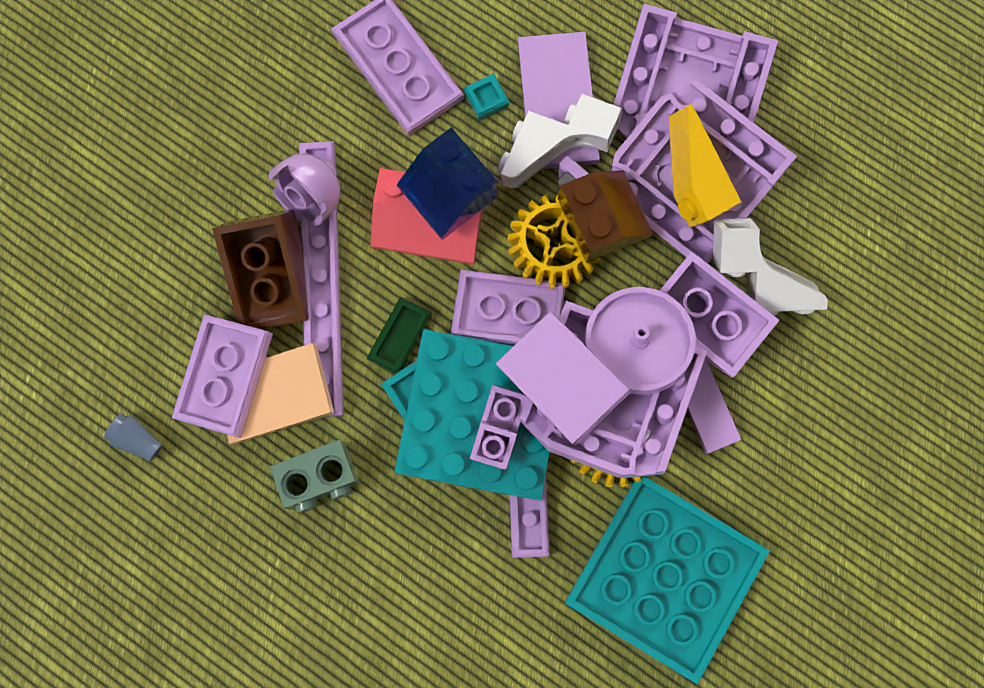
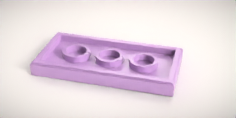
M374 0L331 28L334 37L408 137L464 100V94L393 0Z
M575 32L518 37L525 117L529 110L564 123L570 105H577L581 94L593 97L586 33ZM591 147L569 149L543 169L559 168V164L566 156H569L580 166L599 164V149Z

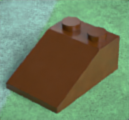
M294 209L228 221L212 228L237 323L261 329L307 321L309 319L303 245Z

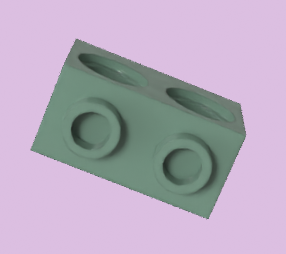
M340 439L270 466L284 509H296L297 514L318 507L317 500L329 495L332 500L345 497L353 493L352 486L360 484L346 444ZM339 462L343 469L342 475L337 481L329 482L325 476L326 468L331 463ZM304 475L308 483L307 489L303 494L296 496L291 489L292 481L296 477Z

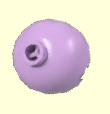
M295 154L284 159L270 170L268 176L269 182L273 178L277 187L273 190V193L285 210L294 209L298 221L302 220L303 216L311 220L312 222L308 226L314 227L324 222L335 210L341 196L337 172L333 165L310 154Z

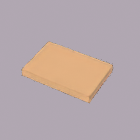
M311 343L265 358L242 436L238 438L227 435L229 444H239L334 414L316 344Z

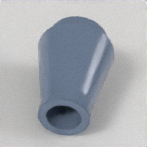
M122 413L119 414L104 434V438L110 441V446L144 458L148 462H151L157 456L163 446L132 415L127 417Z

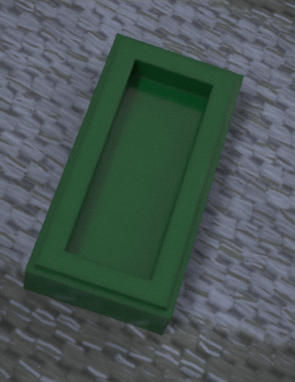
M400 296L366 359L393 374L403 370L422 335L423 329L427 326L432 312Z

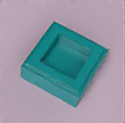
M494 73L464 87V94L479 121L509 107L510 102Z

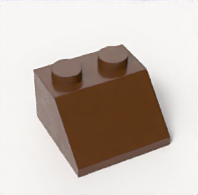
M624 170L592 172L560 185L558 201L586 263L653 235Z

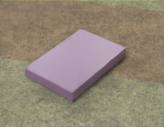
M460 270L451 334L514 346L550 311L559 319L563 310L565 288H563L562 282L557 281L555 288L549 289V280H543L541 285L537 286L535 279L532 278L525 279L516 276Z
M551 311L496 363L574 446L631 393Z
M204 314L172 418L241 438L273 333Z

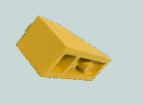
M690 104L669 116L673 194L678 203L680 215L687 221L689 227H693L720 215L741 203V200L694 106Z

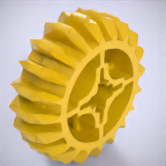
M546 195L542 196L541 206L531 200L528 204L530 212L520 209L518 217L521 221H512L511 229L515 233L508 234V242L514 245L509 248V256L518 257L514 261L515 269H521L526 266L523 278L528 279L533 274L537 275L535 278L537 286L541 285L543 279L549 280V289L555 288L556 280H561L563 288H568L570 284L569 277L576 283H581L583 279L581 272L590 275L593 272V267L590 263H598L600 258L588 263L585 262L576 239L572 238L567 232L568 221L558 201V195L555 197V203H550ZM558 219L552 226L538 225L535 227L537 223L543 220ZM561 230L560 244L558 242V247H553L549 255L550 240L552 241L553 237H557ZM526 238L534 240V244L543 250L541 262L530 253L526 244ZM573 256L577 257L575 261L567 265L552 266L554 261L560 257L570 259Z

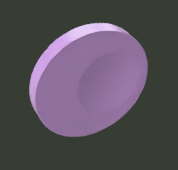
M631 287L612 293L596 306L587 323L585 346L630 390V394L648 395L671 387L685 374L695 352L696 334L689 314L673 297L652 288Z

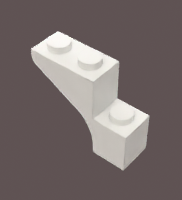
M581 94L577 105H570L564 123L528 110L524 122L519 120L515 126L512 140L515 142L511 152H505L501 158L498 171L501 172L503 185L509 188H518L563 152L572 148L591 147L608 152L620 124L621 108Z
M751 218L715 220L713 262L719 272L726 276L741 277L745 275V272H748L746 294L772 315H777L780 311L811 314L814 310L827 309L828 300L819 291L814 282L762 256L759 243L760 229Z

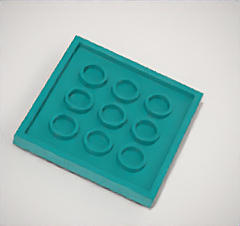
M423 329L395 474L541 501L550 452L521 422L506 470L470 459L492 385L495 384L523 393L496 365L513 346Z
M641 476V481H633L564 603L698 684L770 550L647 477Z

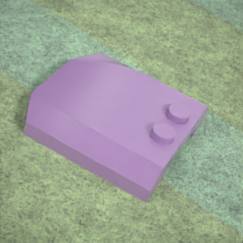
M643 4L613 104L621 108V120L617 130L625 138H628L660 97L670 92H676L690 85L695 80H699L754 123L778 40L744 31L742 36L676 18L677 12Z
M695 80L690 85L676 92H670L658 99L615 153L612 171L624 170L651 230L685 257L692 251L709 264L713 259L715 220L746 219L797 156L699 80ZM690 104L694 106L741 200V203L720 215L693 227H689L687 221L680 215L678 203L673 194L669 116Z
M566 301L559 320L585 345L587 323L594 310ZM695 347V352L687 371L671 387L648 395L629 394L576 446L563 435L528 397L520 415V422L549 452L618 478L662 475L667 468L708 350Z

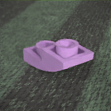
M495 384L492 385L470 459L506 470L517 436L520 415L527 400V396L524 393Z

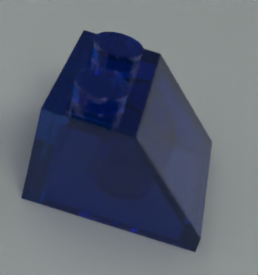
M452 127L421 150L396 184L441 240L445 239L498 197V181Z

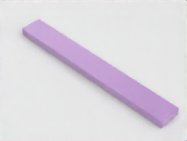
M334 141L299 143V154H310L326 160L336 170V148ZM336 206L332 214L318 226H308L312 221L304 216L301 220L309 316L307 321H303L304 346L314 343L318 348L334 414L325 417L344 416L338 213Z

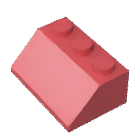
M380 168L373 199L371 248L474 265L486 201L485 185Z

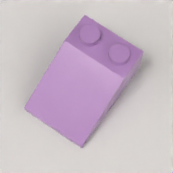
M692 251L660 289L661 292L677 300L689 314L695 329L696 347L708 350L705 360L731 378L737 374L779 321V319Z

